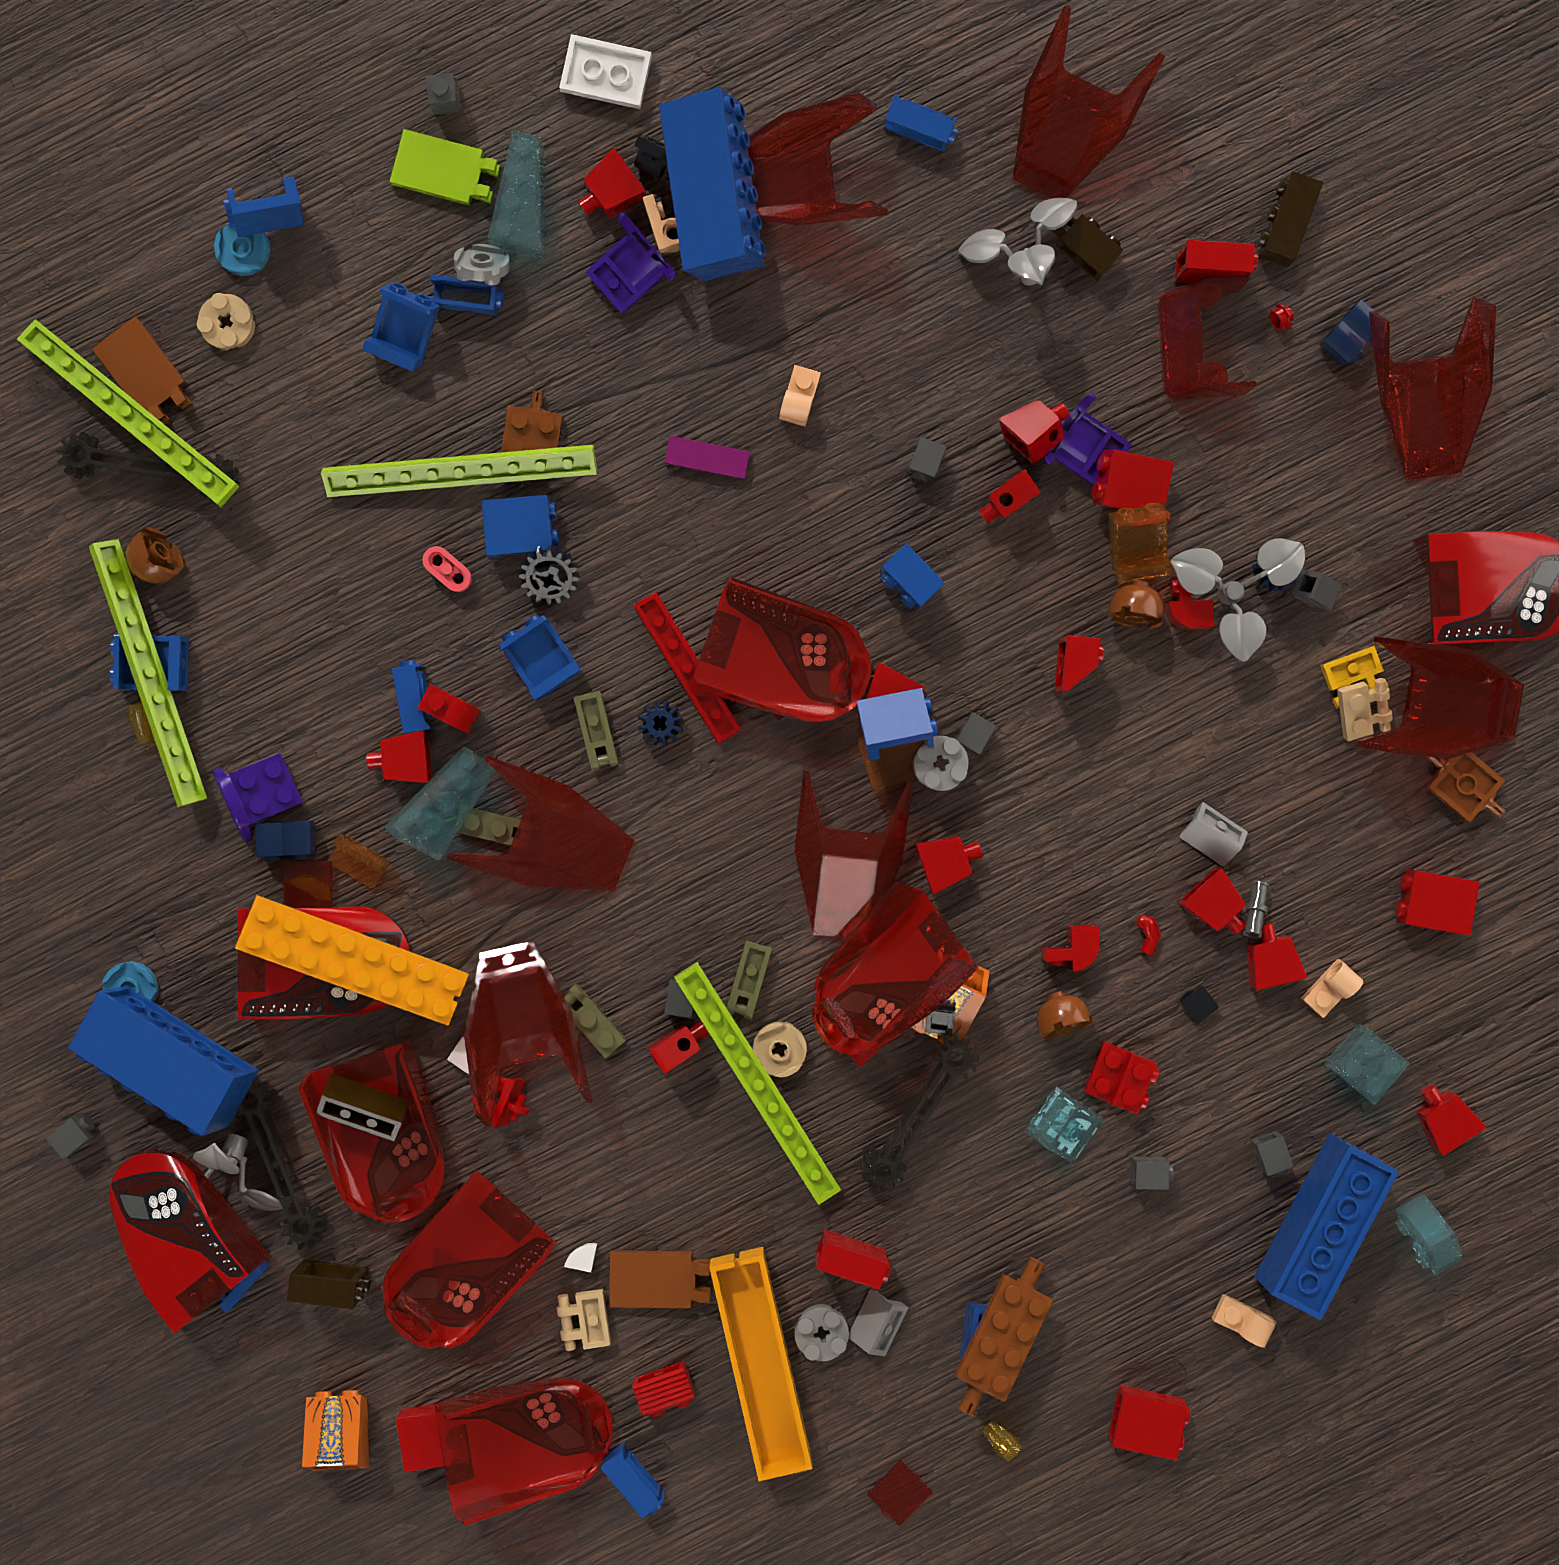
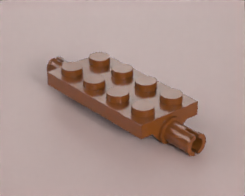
M1031 1256L1020 1278L1015 1280L1002 1274L954 1374L957 1378L967 1382L966 1384L968 1385L957 1408L964 1413L967 1412L972 1417L983 1394L986 1395L988 1393L1004 1402L1006 1401L1053 1302V1299L1036 1291L1035 1285L1046 1264Z

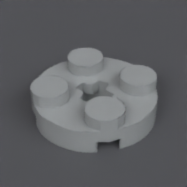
M488 244L472 245V250L465 252L464 247L460 248L454 254V269L457 272V278L461 281H484L488 285H497L500 283V278L509 272V255L506 254L504 256L501 248Z
M934 736V747L929 748L927 740H925L916 750L912 760L913 771L918 781L926 787L935 791L950 790L965 779L969 765L968 756L964 747L956 739L947 736ZM941 755L942 759H947L948 762L944 767V771H940L939 767L934 768L933 762L937 761V756Z
M818 1304L807 1308L802 1313L795 1326V1340L799 1350L807 1359L811 1361H829L846 1350L849 1328L846 1318L841 1312L831 1308L829 1305ZM823 1326L824 1330H829L830 1332L826 1335L825 1339H820V1337L814 1335V1333L818 1332V1327Z

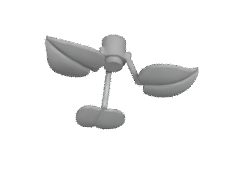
M1052 198L1039 203L1031 212L1032 222L1039 224L1036 228V245L1029 249L1025 248L1024 251H1018L1013 254L1009 247L1003 244L1006 239L1004 232L996 229H986L970 236L959 248L958 255L963 256L970 262L985 263L996 258L1000 250H1003L1009 257L1008 267L1010 271L1021 277L1023 284L1042 285L1047 272L1054 263L1055 251L1052 247L1041 244V232L1044 227L1048 230H1056L1064 226L1074 215L1077 209V201L1069 198Z
M1273 539L1266 542L1259 549L1257 555L1258 565L1264 571L1241 584L1237 581L1223 584L1222 579L1217 576L1223 568V562L1219 555L1209 549L1196 548L1186 550L1174 556L1170 563L1175 570L1179 583L1189 593L1195 595L1205 594L1213 589L1215 581H1217L1219 601L1225 605H1230V608L1237 612V614H1227L1221 619L1219 625L1220 637L1227 650L1235 658L1244 662L1262 645L1266 636L1264 620L1254 612L1242 614V609L1237 605V602L1244 596V588L1268 575L1269 581L1275 586L1289 584L1297 578L1303 568L1305 550L1300 542L1287 539Z
M228 1134L222 1151L213 1143L206 1149L194 1153L193 1159L209 1168L197 1183L201 1198L204 1197L205 1192L200 1188L212 1172L218 1169L229 1174L239 1173L240 1193L238 1198L245 1204L266 1211L284 1209L289 1205V1203H282L265 1192L248 1190L245 1187V1163L247 1158L244 1157V1153L249 1143L246 1138L236 1134ZM165 1178V1180L177 1183L184 1190L173 1183L160 1180L159 1183L162 1185L175 1187L184 1193L186 1191L187 1198H192L183 1181L177 1178Z

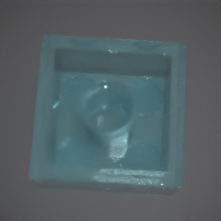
M1357 1024L1323 1065L1364 1100L1375 1105L1410 1063L1369 1028Z

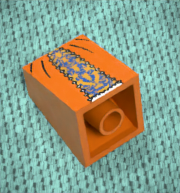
M942 949L938 952L946 967L956 957ZM965 964L962 968L969 971L972 966ZM978 966L979 968L942 1004L943 1006L955 1007L952 1036L925 1032L926 1018L912 1026V1028L920 1034H927L938 1039L944 1045L959 1048L986 998L989 970ZM958 969L961 978L966 975V973L963 974L962 970ZM953 971L943 976L939 980L935 981L934 983L924 984L919 995L925 992L927 993L919 999H917L915 1005L918 1002H920L923 998H925L932 990H934ZM950 976V977L945 981V982H947L949 979H951V980L954 982V983H953L954 985H955V983H956V984L959 983V982L956 980L957 978H955L954 976H953V977ZM944 982V984L942 983L936 989V992H932L929 996L931 997L935 993L939 997L938 999L944 997V994H942L941 992L939 993L937 990L942 985L948 991L951 990L952 987L949 985L947 986ZM929 998L924 999L920 1003L921 1005H923V1003L927 1001L929 1004H936L935 1001H933L932 999L930 1000ZM921 1005L913 1009L916 1014L919 1013L917 1010L921 1013H925L926 1010ZM912 1011L908 1026L918 1020Z
M342 1391V1396H332V1392H315V1397H306L303 1468L314 1471L370 1468L367 1398L359 1395V1391Z

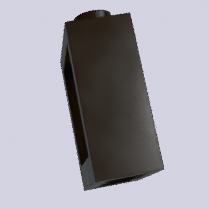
M304 1259L290 1273L287 1302L353 1310L358 1302L363 1300L365 1293H368L370 1290L371 1277L367 1276L368 1267Z

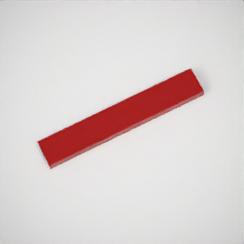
M655 591L634 604L635 610L718 744L742 731L722 697L690 686L699 660L658 593Z

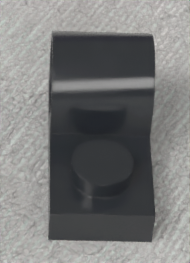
M639 135L634 145L639 148L634 167L660 179L668 166L665 144L652 137Z

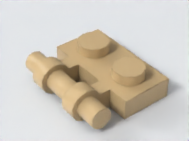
M1384 678L1374 680L1375 688L1370 690L1365 682L1337 689L1343 738L1347 741L1374 734L1373 724L1379 723V729L1382 732L1391 730L1390 722L1393 716L1388 706L1390 689L1386 687V680ZM1376 701L1377 710L1371 712L1370 702Z
M603 1289L576 1293L577 1304L569 1303L568 1294L557 1296L559 1306L556 1307L557 1315L561 1317L563 1329L560 1331L561 1340L565 1343L566 1351L575 1350V1340L582 1339L583 1349L611 1345ZM578 1315L580 1328H573L571 1316Z

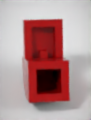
M1177 575L1173 576L1174 580L1170 581V595L1174 597V601L1164 603V609L1169 620L1176 626L1187 630L1213 628V600H1191V593L1181 586Z
M432 684L429 685L418 706V709L468 735L481 712L480 709Z
M1095 924L1067 925L1068 947L1041 948V959L1049 961L1050 966H1063L1065 961H1069V969L1072 971H1079L1088 967L1097 957L1100 947L1099 926Z

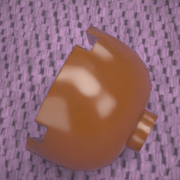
M147 527L130 540L126 550V559L134 576L148 583L159 584L174 578L183 569V557L175 544L171 548L169 543L165 541L168 538L166 534L156 528Z
M1133 581V584L1119 588L1113 595L1107 616H1112V621L1129 627L1140 628L1141 623H1149L1148 628L1160 627L1163 623L1164 603L1161 595L1155 589L1149 587V583Z
M1063 991L1048 995L1049 1001L1041 1005L1036 1018L1037 1027L1042 1039L1072 1034L1071 1031L1078 1027L1079 1030H1083L1094 1023L1087 1005L1077 996L1064 995Z

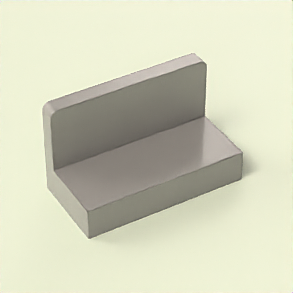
M1202 802L1197 807L1190 824L1181 832L1180 838L1221 866H1225L1242 849L1248 832Z
M869 1290L849 1332V1339L868 1354L886 1356L909 1307L902 1302L888 1300L876 1290Z

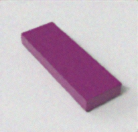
M670 436L665 464L745 480L750 452Z

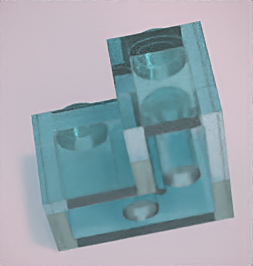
M1424 1193L1396 1209L1398 1217L1396 1225L1404 1236L1409 1235L1414 1241L1412 1246L1417 1252L1415 1257L1424 1270L1429 1268L1432 1274L1436 1276L1463 1260L1457 1235Z

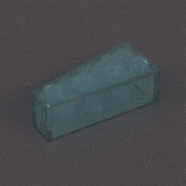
M513 131L487 238L491 245L497 246L502 250L545 260L544 147L540 137Z
M464 746L384 828L397 840L440 861L498 768L485 757Z

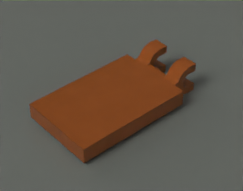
M133 317L92 348L121 389L164 425L172 420L160 405L169 398H172L175 404L184 411L193 405L181 389L188 383L138 317Z
M611 1250L610 1307L691 1308L692 1300L699 1303H710L711 1286L695 1287V1274L710 1276V1259L692 1260V1251Z

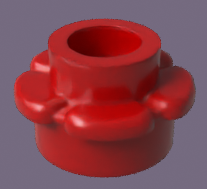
M1277 304L1276 308L1269 312V318L1273 327L1280 331L1292 327L1294 314L1290 307Z

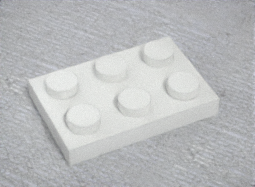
M571 34L559 87L560 91L641 109L652 53Z

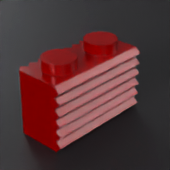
M685 1361L635 1377L632 1384L642 1416L650 1414L651 1417H657L664 1414L666 1408L675 1405L676 1408H683L691 1404L692 1399H695L696 1391Z

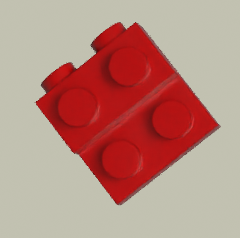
M1102 1041L1083 1091L1110 1102L1112 1105L1138 1114L1139 1109L1144 1110L1148 1104L1149 1095L1146 1092L1149 1084L1154 1085L1156 1083L1159 1069L1156 1068L1157 1063L1149 1058Z

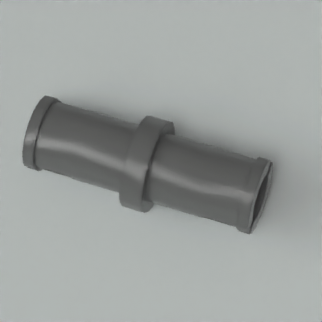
M1253 881L1251 883L1250 901L1246 904L1245 909L1248 915L1244 935L1251 938H1261L1264 916L1268 912L1266 900L1269 884L1263 881Z

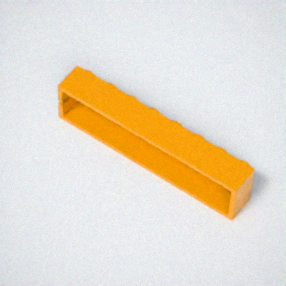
M256 895L235 945V949L448 1026L458 1003L453 998L454 996L460 997L469 975L464 971Z
M764 1247L741 1251L739 1258H735L734 1253L711 1258L709 1268L758 1481L811 1470L812 1456Z

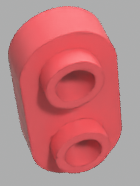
M438 546L426 550L423 555L424 567L447 588L454 592H464L471 586L472 574L470 570L447 550ZM438 556L442 557V564L435 566L434 559ZM458 574L463 575V581L460 584H456L454 580Z

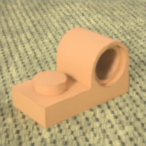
M653 194L644 196V206L661 256L679 251V240H672L667 237L671 230H677L676 219L668 218L661 220L666 218L661 201L655 202Z
M794 365L790 383L783 399L780 420L806 427L821 372Z
M1337 959L1301 999L1320 1017L1324 1018L1342 998L1347 999L1353 996L1361 988L1363 980L1343 961Z
M1225 1294L1222 1295L1212 1316L1214 1322L1238 1332L1243 1338L1262 1348H1265L1276 1325V1321L1271 1316Z

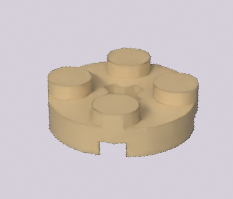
M216 293L201 307L197 327L208 343L218 349L229 350L236 347L240 348L250 341L255 331V321L253 320L251 308L241 298L232 294ZM230 315V321L233 323L232 326H225L222 329L221 319Z
M773 1022L764 1026L755 1036L753 1051L769 1075L787 1077L797 1072L802 1066L806 1057L807 1045L801 1031L791 1023ZM780 1042L781 1045L785 1044L787 1046V1049L784 1050V1056L780 1057L778 1053L773 1054L772 1050L775 1048V1043Z

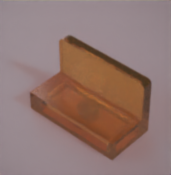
M339 834L333 843L336 847L328 859L330 864L372 889L377 886L391 863L387 858L346 834Z

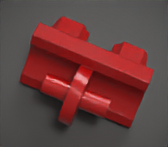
M503 1076L495 1078L492 1090L501 1094L499 1101L488 1100L482 1110V1114L491 1119L489 1125L495 1128L499 1127V1125L509 1126L511 1120L517 1122L520 1114L528 1115L530 1108L524 1105L527 1096L521 1094L526 1083L525 1080Z

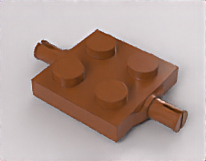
M532 391L531 407L522 408L508 405L501 453L558 448L563 416L562 414L551 413L541 409L543 392L539 391L538 401L536 402L537 391ZM526 480L525 485H530V480Z
M1459 746L1453 755L1446 760L1435 750H1432L1429 753L1430 755H1427L1426 759L1431 761L1438 769L1425 788L1465 822H1471L1484 809L1490 811L1496 818L1502 816L1501 813H1504L1505 809L1499 806L1493 799L1505 780L1465 746Z

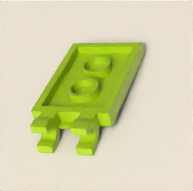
M404 129L389 182L393 186L468 206L471 205L472 198L491 204L494 193L490 191V186L478 184L481 172L498 177L501 166L497 165L498 161L496 159L483 158L484 152L481 149Z

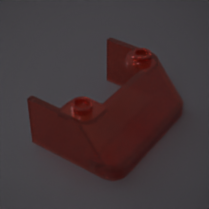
M1249 275L1202 279L1169 289L1159 298L1157 307L1163 390L1170 399L1184 400L1246 395L1256 387V381L1228 383L1227 370L1221 363L1204 362L1201 308L1214 306L1220 300L1222 293L1239 292L1248 283Z

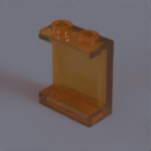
M1149 503L1145 507L1134 509L1121 508L1117 512L1109 513L1112 573L1118 584L1173 574L1167 550L1166 521L1170 520V513L1163 503Z
M864 737L856 739L872 791L916 778L912 760L916 750L925 740L879 749L880 759L869 761ZM938 757L937 761L933 762L934 768H936V765H939Z

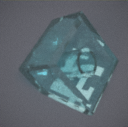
M1056 1087L1047 1096L1045 1104L1038 1114L1031 1119L1030 1125L1025 1132L1046 1149L1074 1163L1104 1118L1070 1094Z

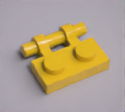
M1375 646L1320 665L1329 691L1349 686L1351 683L1362 679L1368 685L1369 690L1374 689V675L1384 672ZM1338 697L1333 698L1335 708H1339Z

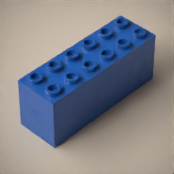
M721 87L659 104L683 271L703 281H708L764 267L763 257L766 256V249L759 232L762 229L760 215L756 211L755 202L758 201V194L755 186L752 184L751 175L754 174V167L748 156L747 148L750 147V139L744 129L743 120L746 119V112L743 104Z
M129 986L100 990L68 1047L76 1053L78 1059L95 1065L99 1068L98 1071L101 1074L113 1077L120 1082L121 1087L128 1091L136 1092L143 1097L142 1099L145 1103L159 1107L165 1111V1115L168 1118L182 1122L188 1126L187 1129L191 1133L198 1136H204L229 1127L259 1072L251 1064L153 1001H150L142 994L136 993V990Z
M1329 1133L1254 1277L1271 1295L1322 1320L1399 1171L1378 1157Z

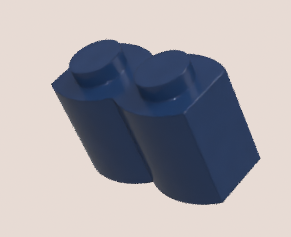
M1359 300L1348 310L1319 345L1342 366L1349 362L1355 364L1365 353L1362 349L1368 341L1373 343L1383 333L1381 326L1385 323V320L1363 300Z
M314 820L254 824L256 857H264L265 862L281 861L282 855H291L292 860L309 859L308 854L316 853Z

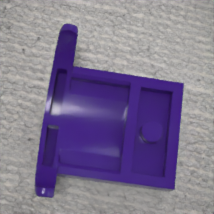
M621 213L618 216V221L628 234L585 272L623 315L662 279L666 277L671 281L676 277V272L627 215Z
M1090 393L1079 402L1070 413V417L1063 422L1064 438L1044 455V461L1050 466L1054 460L1093 486L1097 482L1099 472L1097 462L1103 450L1114 449L1127 452L1132 444L1085 412L1096 399L1095 395Z
M281 753L225 775L220 767L212 770L228 810L245 843L252 841L250 825L303 803Z

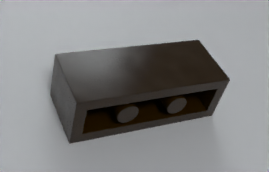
M1294 171L1286 179H1281L1276 190V195H1279L1276 205L1272 204L1266 218L1267 221H1270L1267 231H1262L1257 246L1261 247L1258 257L1285 267H1289L1296 260L1324 182Z
M331 1073L316 1115L395 1141L410 1101Z

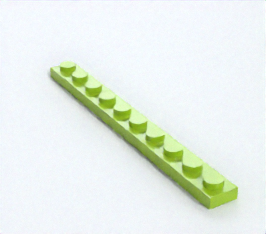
M36 319L17 338L22 345L218 506L222 507L239 488L227 475Z
M583 445L326 467L322 469L321 476L327 497L597 475L598 469L594 446Z
M119 539L93 543L89 546L176 804L179 808L207 799L171 691L168 690V682Z
M698 962L674 976L818 1205L841 1191Z

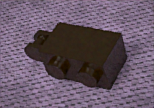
M1081 214L1077 220L1072 217L1066 223L1070 227L1067 232L1062 227L1051 231L1060 238L1056 247L1098 282L1118 259L1123 249L1120 247V242L1114 236H1107L1099 229L1100 225L1096 220Z

